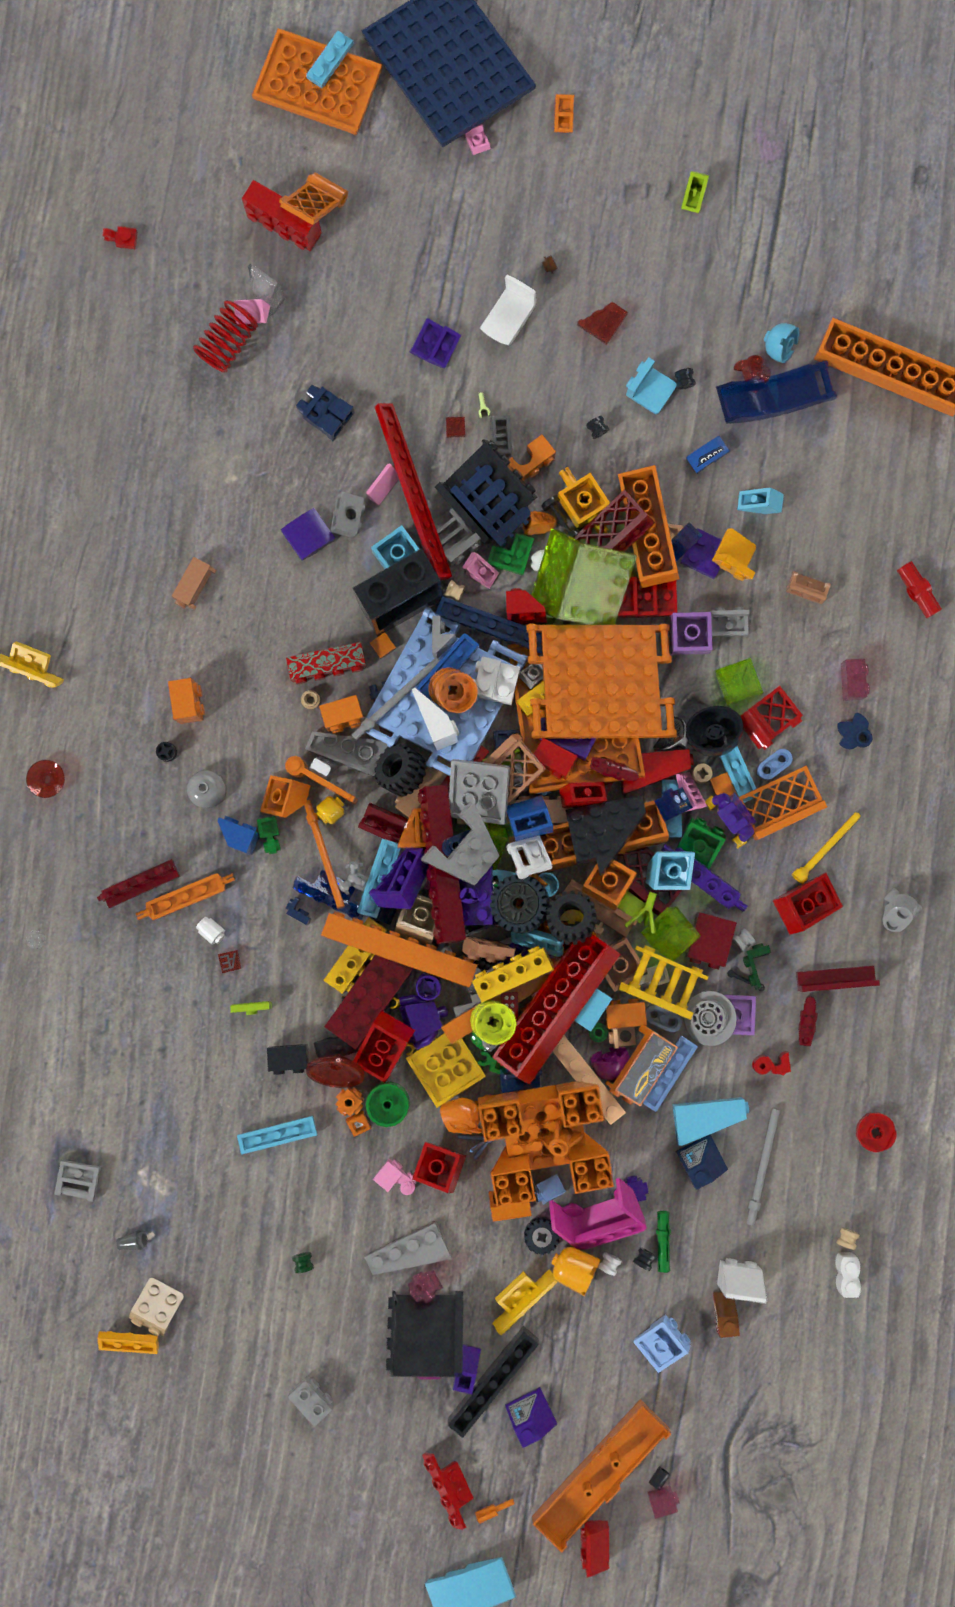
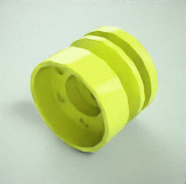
M486 1000L476 1005L471 1013L470 1023L472 1030L476 1036L488 1044H503L515 1032V1015L510 1008L499 1001ZM489 1017L496 1019L493 1021V1025L487 1023L490 1021Z

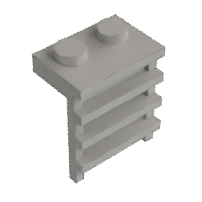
M453 508L449 512L454 517L437 529V533L440 535L456 521L461 525L440 541L442 546L461 531L465 530L467 532L464 538L444 552L451 568L460 564L468 554L472 553V551L475 552L481 545V538L477 533L473 534Z

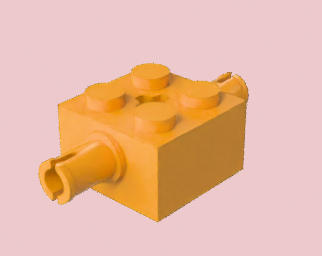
M569 467L564 468L565 471L561 470L558 473L567 485L565 489L558 492V498L575 527L580 529L590 523L610 502L591 472L576 480ZM581 499H582L583 501H586V500H587V504L581 503V502H580ZM605 525V526H604V533H607V532L609 531V529H608L607 526ZM595 526L594 529L599 534L600 526Z

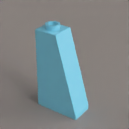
M742 1097L672 1104L676 1142L679 1146H683L747 1119L746 1114L749 1113L748 1102H745V1099Z

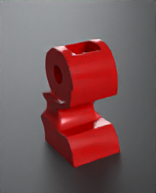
M782 1052L778 1056L779 1063L776 1065L767 1055H760L753 1060L752 1067L757 1073L762 1075L770 1071L772 1074L784 1076L786 1073L791 1072L789 1052Z

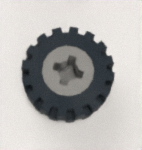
M537 1217L527 1224L524 1231V1239L531 1252L533 1251L537 1255H544L546 1253L550 1254L552 1250L556 1249L559 1243V1235L552 1231L550 1219Z

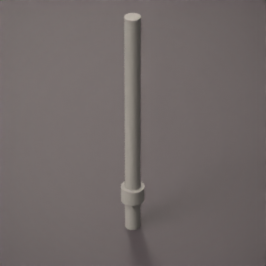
M435 657L369 719L366 718L362 725L351 734L352 737L357 740L367 730L370 731L374 724L420 683L440 660Z
M772 1108L753 1197L748 1205L750 1210L746 1224L752 1226L755 1224L757 1211H760L761 1193L780 1113L778 1109Z

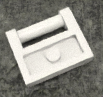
M540 835L515 841L507 845V851L514 860L519 879H525L531 874L552 869V863ZM523 849L529 865L524 866L518 852L519 850Z

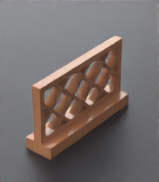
M519 734L511 735L483 762L502 765L504 761H511L510 797L508 798L507 806L546 770L522 742L523 739ZM518 747L524 751V760L515 759V750ZM515 762H524L523 773H514ZM528 763H534L539 770L535 774H527ZM514 776H523V785L521 787L514 786Z

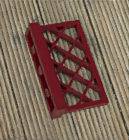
M624 489L568 543L586 565L599 576L655 522ZM627 497V507H620V502ZM627 511L626 519L618 520L619 512ZM631 511L640 512L635 519H630ZM609 512H614L613 520L605 521L606 515ZM617 524H625L624 529L620 533H616ZM605 525H612L611 533H604ZM595 526H600L599 534H591ZM611 537L610 542L606 546H602L603 538ZM591 538H598L596 547H589ZM581 539H586L585 547H577L576 544ZM596 551V555L589 561L588 552Z
M648 847L641 848L643 851L637 849L633 852L618 854L617 856H624L626 867L639 868L640 878L634 879L628 892L645 904L649 892L656 893L657 896L652 912L659 918L662 917L682 890L648 891L644 887L646 877L643 878L642 867H647L648 864H641L640 854L647 853L651 859L655 855ZM637 854L638 865H628L627 855ZM669 891L670 900L665 904L660 900L659 892Z

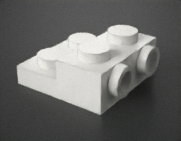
M482 656L481 661H477L475 672H478L477 679H474L478 691L477 698L512 705L520 667Z

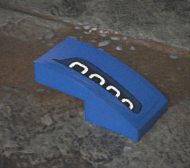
M718 436L686 458L695 472L699 473L730 451L721 437Z

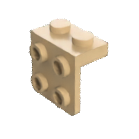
M150 1278L130 1311L129 1318L132 1319L131 1322L133 1324L149 1328L148 1331L153 1335L159 1336L160 1334L164 1336L184 1296L181 1292L166 1284Z

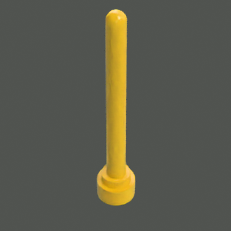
M855 812L803 868H796L791 874L796 881L803 885L808 880L809 872L860 819V813Z

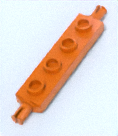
M216 873L146 902V909L136 912L137 919L140 920L149 916L152 920H156L225 891V884L235 881L233 873L224 877Z

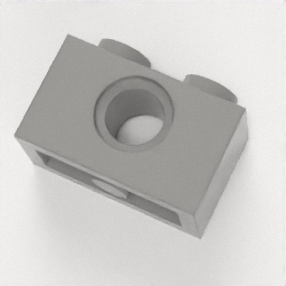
M345 492L337 495L330 532L351 538L356 536L357 533L359 534L362 526L360 517L365 511L363 497ZM346 511L352 514V520L346 517Z

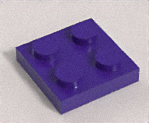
M697 528L680 563L715 579L720 567L712 559L722 540Z

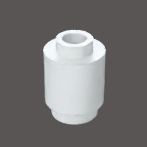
M204 917L196 926V929L199 930L198 933L212 945L215 943L219 944L225 937V930L212 918Z

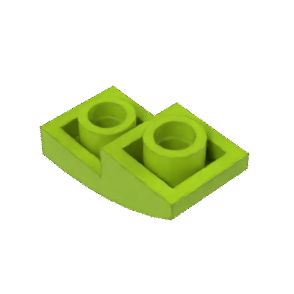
M627 891L618 909L633 918L646 904ZM646 912L637 919L638 923L643 921Z

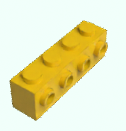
M368 917L363 924L368 927L371 924L382 927L381 931L385 933L388 931V929L371 917ZM347 946L323 981L342 994L345 991L349 993L355 984L353 980L356 975L361 976L366 969L364 964L368 959L371 961L375 955Z
M538 945L529 949V954L523 957L521 954L510 958L511 962L506 965L501 962L493 966L494 970L486 973V970L475 974L476 978L472 980V983L481 1003L552 971L554 966L545 947L540 948Z

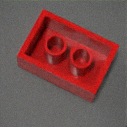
M381 1011L369 1029L352 1064L386 1083L415 1030Z

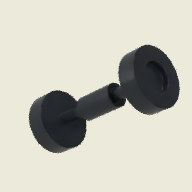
M554 495L546 500L541 507L544 511L552 508L556 514V519L568 532L563 538L566 544H568L580 532V529L576 528L571 531L567 525V520L555 507L560 500L557 495Z

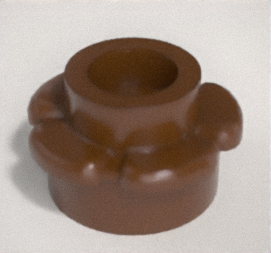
M552 255L547 258L545 256V261L542 264L546 272L550 271L553 274V271L558 269Z

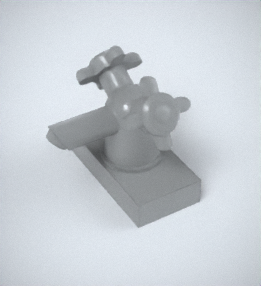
M352 861L345 865V868H350L347 880L343 882L341 879H338V887L346 895L350 894L348 891L349 887L357 888L358 890L353 900L360 903L373 866L370 865L366 874L363 875L358 873V869L363 867V863Z

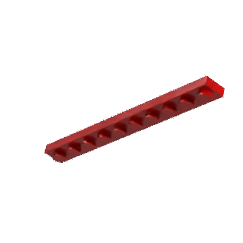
M378 403L374 408L424 553L440 580H447L452 577V573L393 403Z

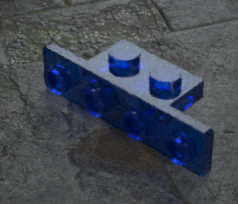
M324 870L320 872L314 884L296 876L293 889L298 893L306 894L317 902L325 903L332 909L347 914L350 918L363 919L364 915L357 912L359 906L350 902L356 890L355 887H349L348 891L350 894L348 895L340 890L345 907L337 909Z

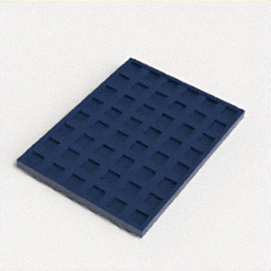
M409 0L362 30L365 40L442 148L536 89V84L475 0Z

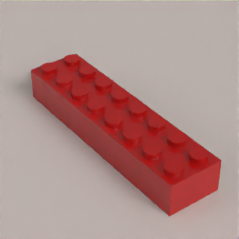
M593 934L590 938L586 937V941L583 943L580 940L577 941V945L571 944L517 1021L512 1037L501 1044L493 1055L496 1061L528 1084L532 1082L621 955Z

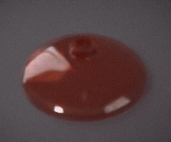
M338 1054L315 1058L306 1067V1074L311 1080L329 1087H354L361 1084L365 1077V1072L359 1064Z

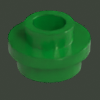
M596 1023L592 1031H589V1036L595 1042H602L608 1036V1029L604 1024ZM597 1029L602 1030L601 1036L595 1035Z

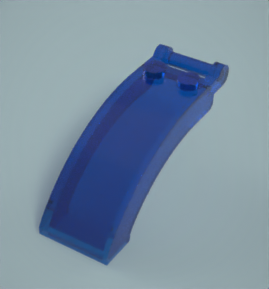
M828 361L814 365L807 364L764 378L731 381L716 386L726 424L773 418L826 401L835 400L837 393L833 390L829 376ZM817 371L821 373L826 394L823 395L820 394L814 373Z

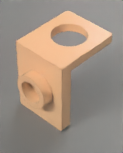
M635 1027L614 1028L608 1033L609 1044H613L615 1049H618L619 1046L636 1045ZM624 1030L631 1033V1039L627 1042L620 1039V1034Z

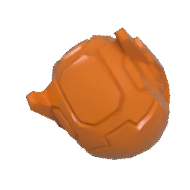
M458 1098L443 1103L440 1107V1114L447 1130L452 1133L480 1134L482 1129L478 1128L480 1122L478 1101H473L469 1098Z

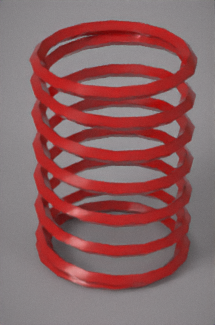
M228 300L224 301L225 308H219L221 314L235 325L245 329L248 335H243L225 318L219 315H214V318L225 329L239 336L243 343L236 341L227 331L213 322L209 323L211 329L227 341L235 344L238 350L230 348L227 343L209 330H204V334L215 344L229 351L233 357L226 356L219 348L203 337H199L200 343L211 352L199 345H193L195 353L202 360L221 372L228 371L227 368L231 367L230 361L236 360L235 353L241 352L240 346H245V339L251 338L250 331H255L258 327L257 321L249 312ZM228 304L241 312L251 324H244ZM214 354H216V355L220 356L221 358H223V359L227 362L228 365H225V364H224L218 357H216Z

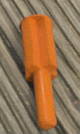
M510 1499L497 1506L494 1504L475 1512L476 1519L479 1524L498 1516L499 1511L514 1505L515 1502L513 1499Z

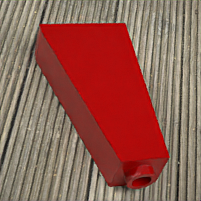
M689 749L641 753L645 777L638 778L634 782L622 780V795L691 769V765H694L693 754H690Z

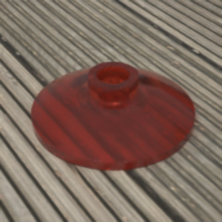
M40 760L29 768L26 783L34 795L41 798H50L62 790L65 783V774L61 766L56 762ZM47 776L50 777L49 783L45 782V777Z

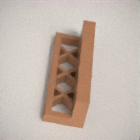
M573 879L570 880L563 891H566L567 894H570V891H575L577 895L578 892H581L583 897L587 895L582 892L583 885ZM587 895L590 898V902L594 903L597 919L622 936L627 937L632 927L638 921L635 920L626 928L624 925L632 918L618 908L615 911Z

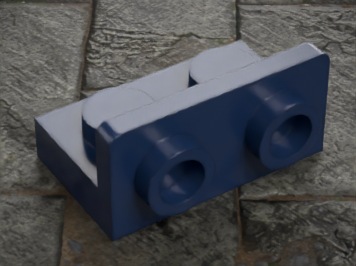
M500 1068L501 1092L508 1093L540 1088L542 1070L540 1069L532 1082L528 1084L516 1077L508 1069Z

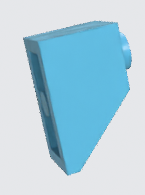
M773 488L740 491L737 510L761 514L782 513L784 494Z

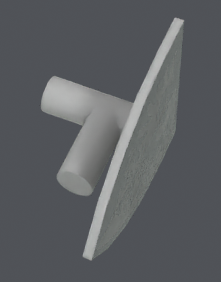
M674 716L677 737L659 738L653 748L666 750L679 745L682 749H686L688 747V740L685 737V722L679 717Z

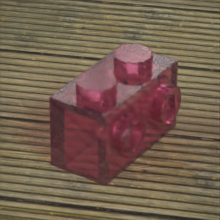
M846 659L841 663L843 701L863 700L869 694L870 685L866 682L869 668L868 664H865V659Z

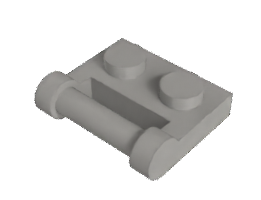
M61 1160L55 1195L61 1196L64 1194L85 1198L87 1201L94 1202L101 1167ZM64 1182L89 1186V1191L65 1187Z

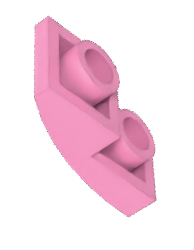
M482 123L465 133L473 155L490 149V143L484 133Z

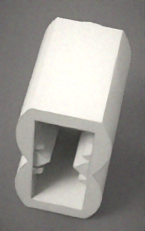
M852 1252L838 1253L836 1256V1268L838 1271L836 1277L837 1290L844 1298H858L861 1291L858 1279L860 1262Z

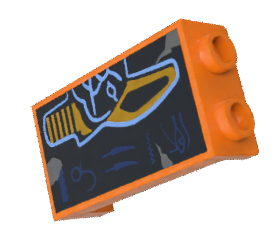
M644 1024L638 1030L644 1034V1037L613 1084L609 1081L605 1083L611 1088L609 1092L618 1098L622 1095V1099L630 1105L633 1102L639 1106L642 1105L678 1049L676 1045Z

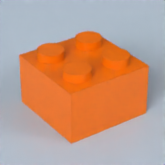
M192 678L168 681L173 719L180 724L203 721L205 708L204 704L200 702V697H202L201 685H198Z
M357 695L319 706L325 728L328 732H333V734L341 733L344 731L343 728L350 726L351 729L358 728L365 720Z
M613 860L606 872L600 876L598 865L596 864L583 885L582 892L616 911L637 873Z

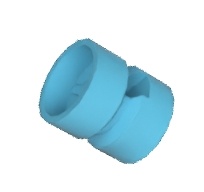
M547 872L538 875L548 883L545 889L549 898L555 895L559 888L556 876Z

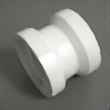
M604 1252L603 1261L599 1263L598 1268L610 1275L616 1276L617 1266L621 1264L622 1260Z

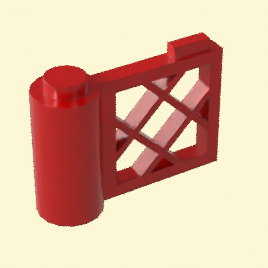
M781 686L740 715L743 722V730L758 749L763 748L764 750L773 744L772 739L790 725L794 728L801 723V717L803 716ZM777 692L783 698L782 705L773 703V695ZM760 705L769 706L768 716L761 715L757 707ZM772 707L782 708L781 718L771 716ZM785 709H791L796 717L793 719L784 718ZM771 720L780 721V729L776 732L770 726Z

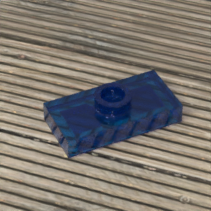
M690 522L672 539L676 562L703 536Z

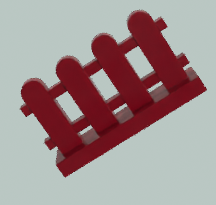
M170 859L102 890L97 899L98 901H106L108 908H113L181 876L173 859Z

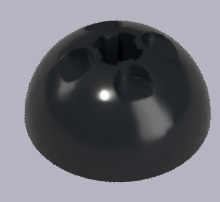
M710 706L701 709L689 719L686 725V737L690 745L700 754L710 757H719L731 752L739 744L743 734V722L740 715L735 710L725 706Z

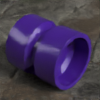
M425 972L418 977L416 992L421 999H435L441 991L440 977Z

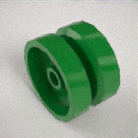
M392 1081L381 1082L376 1085L369 1093L366 1101V1111L369 1118L375 1124L382 1127H392L402 1122L410 1106L409 1095L405 1088L399 1083ZM386 1101H389L391 1103L390 1108L388 1107V1105L384 1106V1103Z

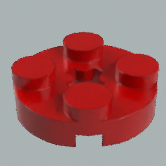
M867 1113L857 1124L856 1138L865 1149L877 1153L888 1150L896 1140L897 1133L893 1121L882 1113ZM879 1127L881 1135H876L874 1138L872 1136V1129Z

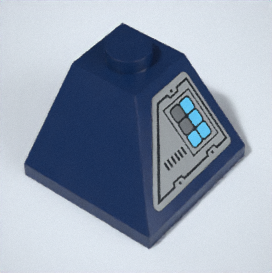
M711 1134L676 1151L696 1190L715 1181L728 1170Z

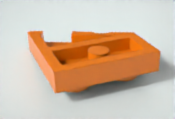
M414 808L411 811L397 848H426L425 842L422 839L424 828L420 820L421 808Z

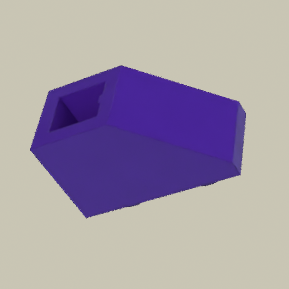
M463 1344V1377H454L453 1390L467 1394L473 1393L481 1348Z

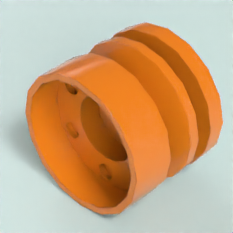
M450 667L442 668L435 672L428 686L432 701L452 713H462L470 709L476 702L478 695L474 679L468 674Z

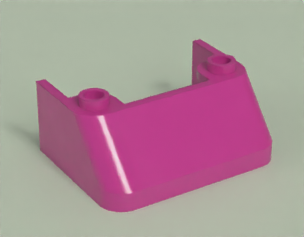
M620 1178L616 1179L617 1190L614 1191L615 1198L581 1208L575 1203H569L561 1207L553 1200L549 1201L552 1231L579 1250L590 1249L646 1230V1221L633 1189Z

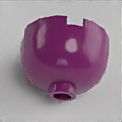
M619 1046L618 1049L610 1047L609 1050L611 1052L602 1054L601 1050L591 1057L593 1070L599 1078L615 1082L630 1059L628 1050L625 1047Z

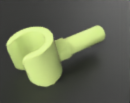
M479 393V417L482 419L481 411H487L489 417L490 410L486 407L483 393Z

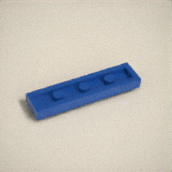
M464 633L416 689L432 702L428 686L434 673L447 667L460 670L480 647L479 644Z

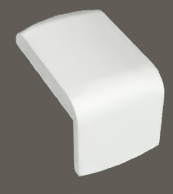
M506 275V289L480 329L492 339L509 346L535 308L536 291L514 277Z

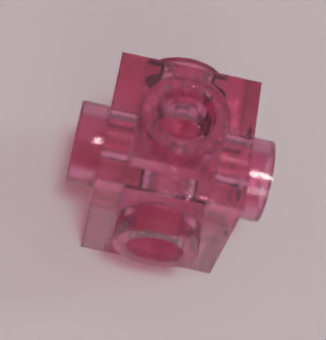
M434 1270L424 1274L423 1272L416 1274L412 1277L413 1281L408 1284L413 1299L417 1302L425 1301V1303L436 1297L435 1293L443 1288Z

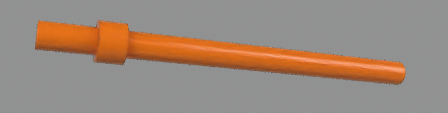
M306 800L304 805L307 813L306 819L308 824L311 825L337 909L344 908L345 905L318 825V816L314 813L311 800Z

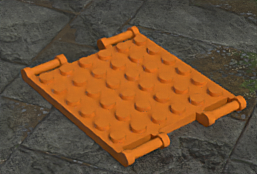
M669 624L526 625V630L529 633L530 656H528V663L543 665L544 699H530L533 714V731L531 732L533 739L677 737L673 711L675 698L660 699L658 664L672 662V656L669 652ZM536 633H541L542 656L537 655ZM656 633H661L662 656H657ZM660 706L666 707L667 730H662ZM540 707H545L546 731H541Z

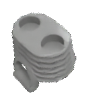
M893 888L884 898L883 925L892 932H901L922 910V906L913 897L907 894H899V891Z

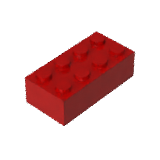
M253 180L241 198L247 217L253 222H260L267 230L271 232L274 230L279 233V236L284 240L293 241L298 248L302 250L307 249L311 252L322 234L320 222L318 221L312 225L280 207L281 203L279 201L283 196Z

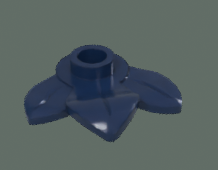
M855 713L852 722L842 721L837 724L838 732L843 736L839 745L849 750L857 746L865 748L872 743L873 736L868 730L869 722L862 714ZM860 735L865 736L864 742L860 741Z

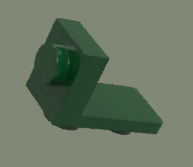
M763 943L752 946V950L746 951L743 957L744 965L746 968H749L751 974L748 975L751 987L754 986L755 990L760 989L761 984L753 959L771 953L770 946H764Z

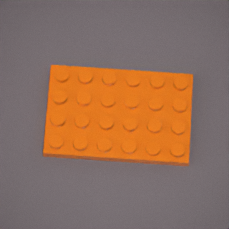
M278 28L252 93L253 99L357 135L381 74L382 64L347 53L325 86L320 88L308 80L306 74L327 45Z

